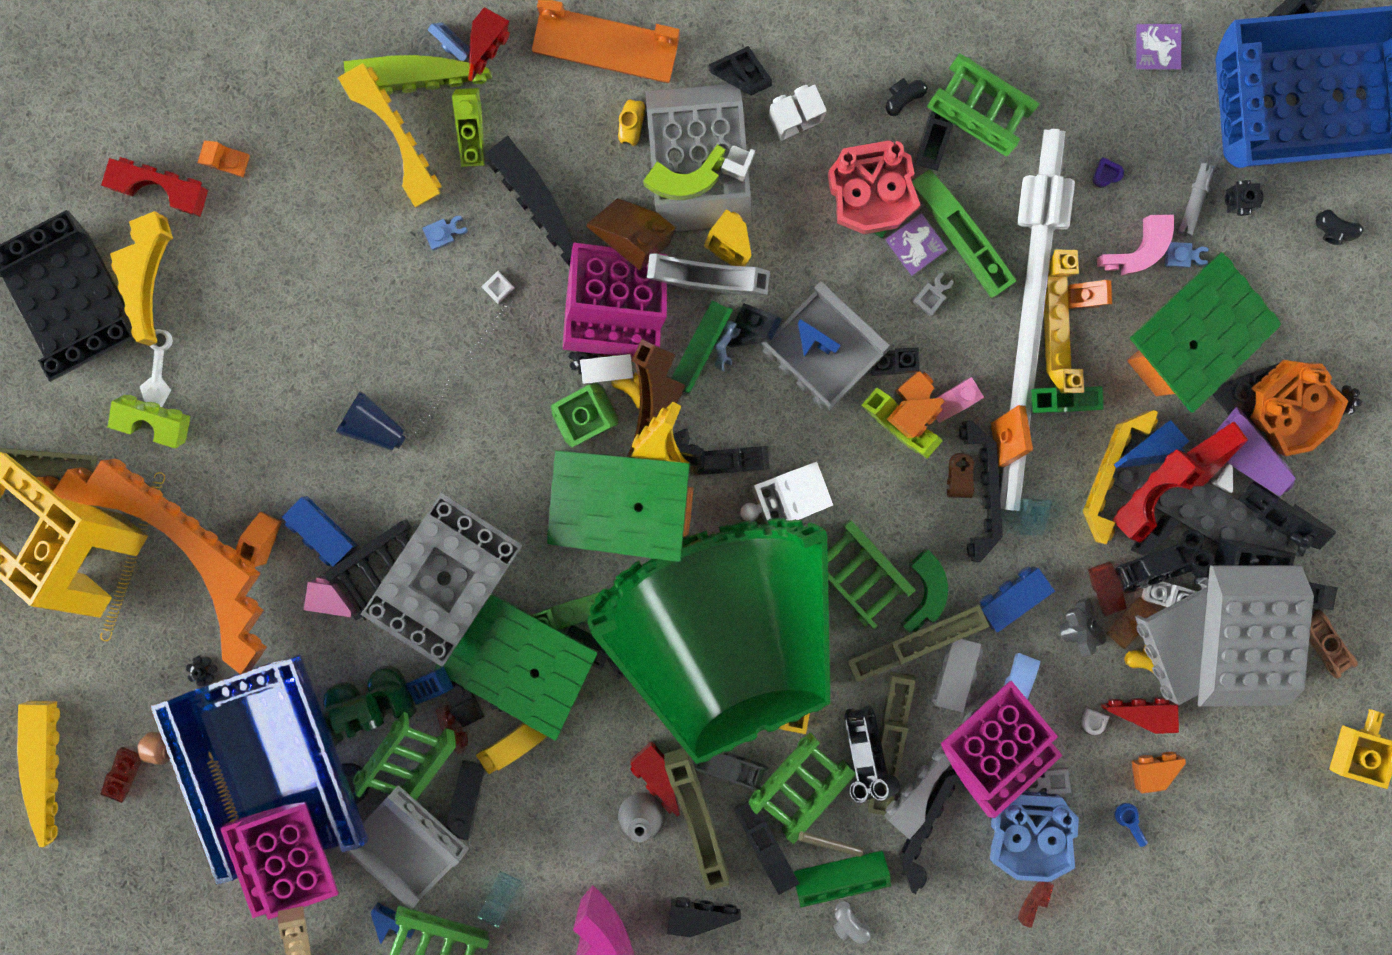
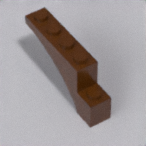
M641 339L631 360L637 368L640 389L639 417L634 439L637 434H641L646 425L649 426L653 417H657L662 408L666 409L672 402L678 403L685 388V385L666 376L676 355ZM632 445L627 455L629 458H633L631 456L635 448Z

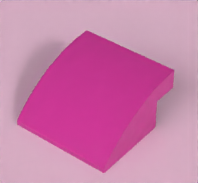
M573 243L566 297L563 350L616 356L630 354L633 357L641 339L660 347V330L667 318V283L648 279V264L639 270L612 247Z
M1012 681L1004 685L941 742V746L960 780L990 818H996L1063 756L1052 743L1058 736Z
M307 802L290 804L259 812L226 823L220 828L252 918L266 914L269 920L278 917V911L301 906L306 907L339 894Z
M592 885L580 900L573 931L580 936L576 955H634L629 935L622 920L605 896Z

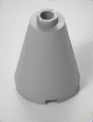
M635 793L628 796L621 804L618 812L619 824L632 840L644 842L661 830L665 820L664 808L655 796L646 793Z

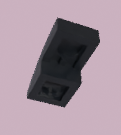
M1162 515L1152 533L1142 543L1135 541L1131 551L1140 555L1150 552L1171 534L1179 521Z

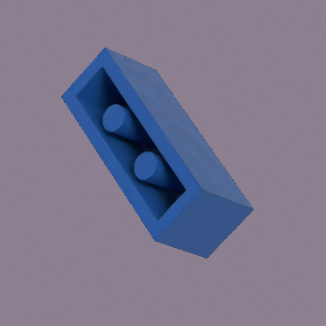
M308 496L301 497L282 516L286 521V527L293 533L298 532L303 537L302 542L309 549H315L320 554V560L327 566L331 565L334 567L358 546Z
M1025 567L1018 573L1019 577L1012 582L1011 580L1004 582L999 586L1000 591L993 596L988 594L979 601L984 616L992 630L998 633L1055 592L1039 568Z

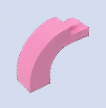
M1149 215L1144 218L1143 239L1139 248L1131 254H1103L1097 257V267H1105V271H1116L1121 266V276L1137 273L1155 264L1165 254L1171 243L1174 231V215Z

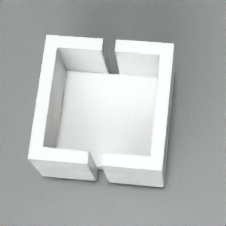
M803 85L794 91L795 95L788 97L781 95L773 100L768 117L779 141L798 134L797 125L799 124L803 131L823 122L827 110L815 85L810 87Z

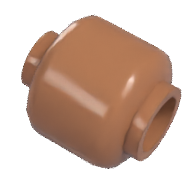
M149 732L138 743L139 756L142 761L163 765L171 760L176 752L174 739L168 734Z

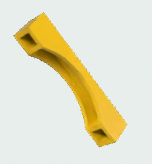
M362 63L337 77L350 100L364 105L375 112L394 134L403 159L404 176L402 187L414 207L417 208L440 195L439 188L442 187L435 174L431 176L426 168L430 166L423 153L418 155L414 146L417 143L410 131L405 133L401 125L404 121L397 110L393 112L388 103L392 100L384 88L380 90L375 81L379 80L373 68H367Z

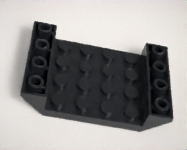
M68 210L0 244V277L3 278L44 356L38 362L49 382L134 339L131 333L132 325L130 319L125 313L124 308L126 305L91 237Z

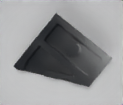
M749 46L709 64L711 74L751 96L772 86V79Z
M743 303L734 321L737 324L736 328L741 329L736 338L730 340L727 346L734 348L772 341L782 319L777 315Z

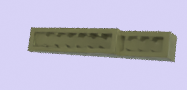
M0 447V452L7 453L34 475L63 477L67 469L83 467L93 473L97 467L98 456Z
M977 605L847 661L858 683L989 627V624L980 605Z
M890 672L880 740L887 773L898 779L916 680L914 675ZM895 795L882 801L875 798L870 799L867 812L885 815L887 813L886 808L894 801Z

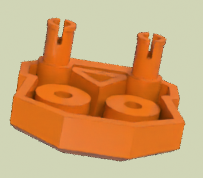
M1282 360L1275 369L1273 368L1268 373L1269 375L1264 376L1261 382L1259 381L1251 388L1256 393V404L1250 418L1258 430L1266 433L1270 444L1278 454L1291 456L1313 451L1338 428L1348 400L1330 383L1332 376L1322 363Z

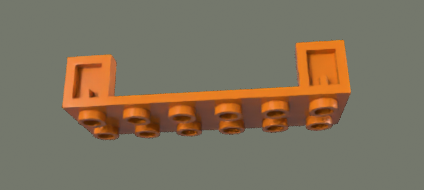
M538 0L539 18L532 45L533 53L670 83L680 39V29L656 24L654 31L564 10L563 3L559 1Z

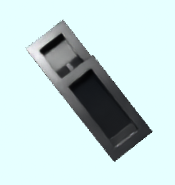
M930 110L915 164L938 171L953 124Z
M768 446L704 451L705 465L703 468L694 466V476L770 469Z

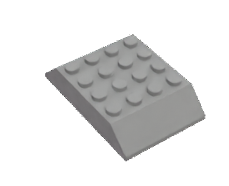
M1210 565L1198 706L1289 705L1305 689L1314 595L1302 566Z

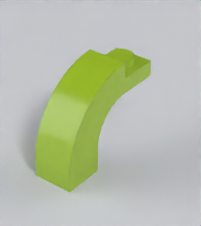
M717 144L703 165L698 170L689 174L674 173L657 161L643 180V184L650 191L663 198L671 200L696 198L709 191L718 182L719 175L714 172V169L719 171L725 161V149Z
M878 388L861 405L899 441L926 459L942 442L938 435L927 428L919 437L907 438L887 420L898 404L891 396Z

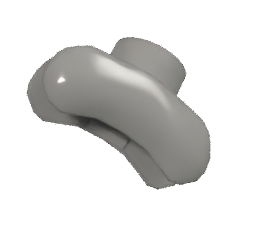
M840 902L835 908V918L838 922L833 927L843 941L851 937L856 943H867L871 939L869 926L861 923L854 916L849 903Z

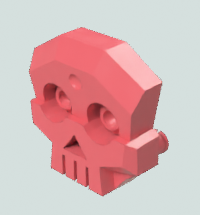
M888 140L842 149L837 161L828 172L830 192L836 197L837 224L862 234L897 229L919 209L920 202L912 183L914 176L911 155L904 152L901 142L896 141L894 144V142ZM876 168L873 175L867 171ZM889 184L894 185V186H895V190H894V191L888 190L887 185H889ZM859 191L860 196L854 197L852 192Z

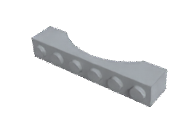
M969 712L962 722L966 721L974 712ZM939 747L933 753V759L927 766L923 765L918 770L917 778L912 783L905 785L899 799L892 801L886 808L887 813L884 815L886 819L908 839H911L925 822L926 806L930 792L942 772L951 765L942 747Z

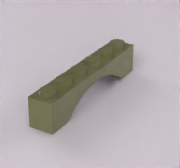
M684 748L665 753V769L671 787L683 811L706 890L710 891L730 885L728 868L692 759Z

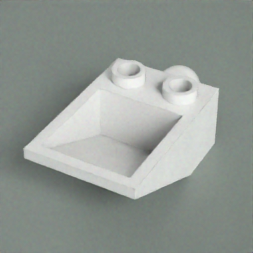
M814 462L751 486L757 505L753 503L744 504L740 514L745 521L752 522L761 513L765 524H768V520L771 519L770 513L773 510L778 512V518L799 520L833 506L818 463ZM765 488L770 491V496L767 498L763 497L762 494Z

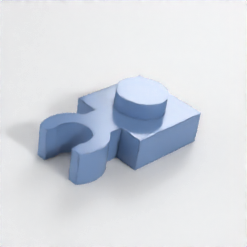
M455 216L449 224L446 223L445 219H442L422 228L433 251L454 242L453 234L463 235L468 231L466 227L462 229L456 228L457 222L463 220L461 216Z
M1171 242L1166 251L1165 267L1189 268L1191 267V261L1199 266L1205 265L1208 261L1201 260L1199 253L1208 252L1209 248L1199 247L1192 250V243Z

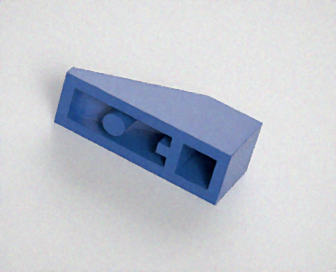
M1170 420L1117 461L1114 466L1116 468L1163 463L1165 458L1176 449L1185 452L1182 447L1190 441Z

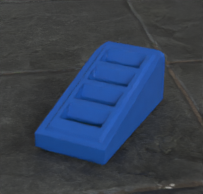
M444 666L406 683L416 705L440 696L454 688ZM432 678L434 679V681H435V683H436V685H437V687H438V690H437V688H436V686H435V684H434ZM426 680L428 681L433 692H431ZM420 683H422L427 695H425ZM414 685H416V687H417V689H418V691H419L421 697L419 696V694H418V692H417V690H416V688H415Z

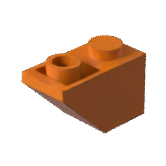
M942 398L902 401L887 420L907 438L919 437L926 430L927 426L925 424L929 419H934L942 411L940 406L945 401Z
M259 512L240 536L235 549L236 555L243 560L252 562L255 567L266 564L282 521L264 512Z
M1164 752L1161 757L1154 758L1152 755L1139 756V760L1132 761L1135 789L1142 794L1166 790L1186 764L1185 758L1176 754V752Z

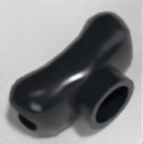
M905 78L890 87L889 91L893 96L886 102L887 113L890 116H897L907 103L914 99L922 98L928 89L925 82L914 80L908 84Z
M1329 209L1318 213L1315 223L1317 227L1325 232L1323 240L1332 245H1341L1343 240H1355L1362 235L1364 230L1360 223L1345 221Z

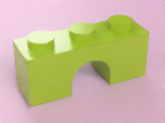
M122 395L111 401L107 428L132 434L141 428L142 421L144 420L153 427V442L176 449L186 442L191 416L182 414V411L177 409L162 408L155 402L137 400V397L133 395Z

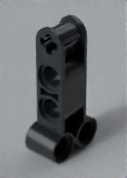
M1189 529L1182 534L1181 544L1118 566L1114 573L1119 576L1124 586L1123 592L1132 593L1188 572H1192L1198 578L1208 577L1210 565H1214V556L1210 551L1202 549L1204 538L1201 532ZM1188 541H1194V542H1196L1198 545H1196V546H1189V545H1187L1186 542H1188ZM1198 561H1204V562H1206L1208 565L1205 566V567H1202V566L1197 565L1196 562H1198Z
M866 706L860 710L847 709L844 716L857 778V781L850 786L851 798L858 803H862L872 798L882 801L896 795L900 790V783L895 776L888 775L873 708Z

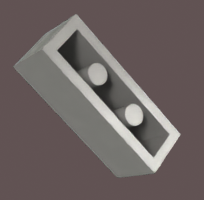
M962 638L947 645L932 700L936 706L962 713L964 708L969 706L971 694L969 693L971 684L974 685L977 677V671H975L976 663L981 661L983 655L981 643Z

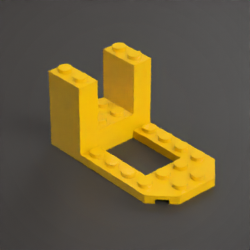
M0 452V498L4 494L5 489H7L41 517L18 556L0 541V579L32 607L101 618L112 597L86 574L77 573L92 547L137 556L148 535L120 513L60 498L7 453Z

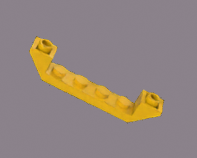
M1058 249L1054 251L1049 264L1044 306L1046 372L1061 393H1084L1083 369H1071L1067 277L1079 274L1078 250Z
M1155 410L1145 411L1115 426L1082 511L1093 537L1098 543L1107 545V542L1111 541L1115 533V528H1113L1115 522L1098 516V513L1102 512L1105 507L1106 499L1104 498L1107 490L1109 491L1114 484L1115 478L1113 475L1116 469L1114 464L1123 457L1121 454L1124 446L1126 447L1132 437L1131 430L1140 434H1150L1155 429L1158 422L1156 418L1158 412Z

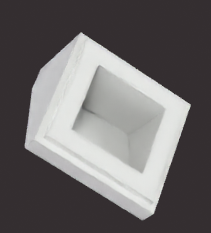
M1225 464L1211 478L1210 484L1224 492L1232 493L1233 466Z

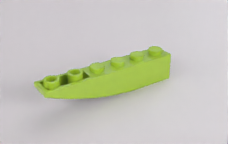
M397 55L343 61L345 73L362 63L367 68L372 67L379 80L375 81L380 90L384 88L388 95L393 94V91L396 90L411 93L415 92L416 88L425 87L427 90H436L440 88V85L449 84L450 87L463 86V82H471L468 80V62L442 57ZM485 67L481 75L477 74L472 80L473 84H484L488 79H492L489 68Z

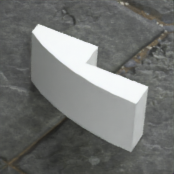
M630 354L580 360L583 384L633 378Z
M1160 582L1144 588L1141 600L1169 607L1198 591L1167 582Z

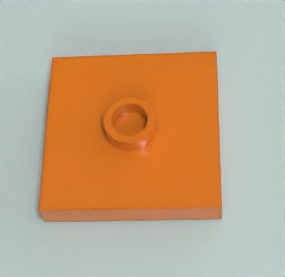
M1018 405L991 423L993 440L997 442L998 467H1006L1033 451L1026 406Z

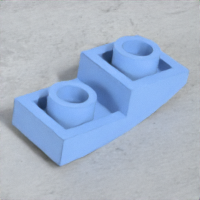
M1021 653L1016 654L1010 676L1006 678L1004 685L1012 681L1028 699L1040 661Z

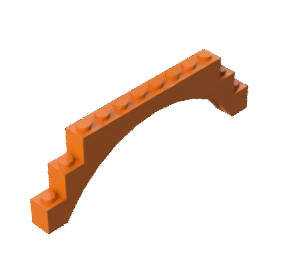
M118 459L101 460L93 473L83 467L67 469L60 481L52 476L36 477L62 499L89 506L117 509L141 518L165 533L188 556L201 574L213 599L220 625L222 660L239 674L252 670L267 648L261 643L262 641L258 636L249 633L264 611L258 606L256 600L246 596L261 574L255 569V565L252 562L241 559L236 555L237 552L234 548L220 542L216 534L202 528L198 520L183 513L179 505L165 499L161 491L147 485L143 477L129 471L126 468V464Z

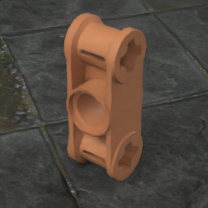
M1316 609L1311 618L1309 642L1323 661L1328 672L1338 679L1349 668L1357 667L1358 662L1338 636L1328 617L1321 610ZM1329 639L1330 646L1328 649H1325L1324 643Z

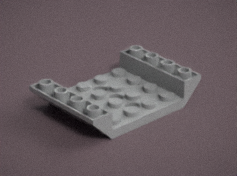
M726 84L645 92L652 168L658 161L674 173L689 174L698 170L703 165L717 144L719 146H726L729 152L732 146H737L747 151L741 90L735 86ZM702 148L706 153L705 157L702 160L694 159L692 156L694 149ZM672 150H678L682 154V158L678 162H672L669 160L668 154ZM722 167L719 171L714 169V172L719 175L718 182L709 191L693 199L671 200L654 193L656 212L676 227L674 232L711 229L726 209L739 214L746 223V226H751L749 171L742 182L721 173Z

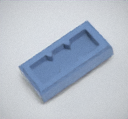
M432 23L428 31L442 43V48L449 54H454L460 61L469 62L470 47L444 23Z

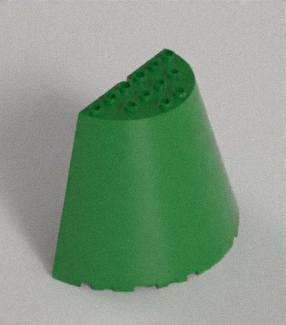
M771 518L768 520V524L757 525V522L750 523V521H744L734 525L718 527L720 532L708 535L706 530L683 538L681 562L650 558L648 562L641 565L638 560L629 569L622 571L616 576L614 586L609 590L607 588L602 589L595 598L596 602L591 605L588 626L592 636L696 764L709 761L713 756L722 752L731 751L744 742L755 740L757 734L762 730L767 732L776 731L782 725L798 721L801 717L811 712H818L823 707L831 704L828 543L826 530L819 525L809 522L807 527L803 526L802 520Z

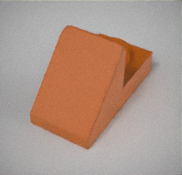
M204 140L197 163L243 178L250 155L225 147L219 142Z
M1111 280L1068 285L1069 309L1099 308V306L1111 305Z

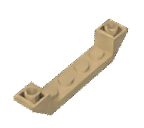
M304 907L278 911V927L280 938L283 939L285 954L311 955Z

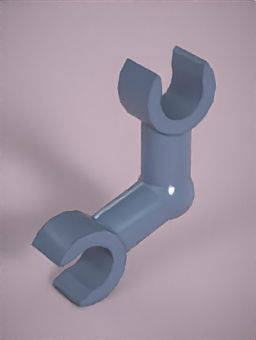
M732 321L726 323L724 334L715 344L717 351L715 367L722 371H725L724 363L732 365V359L726 353V346L741 331V329L736 328L737 324Z

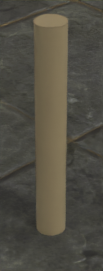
M803 831L799 833V841L858 857L863 855L862 847Z

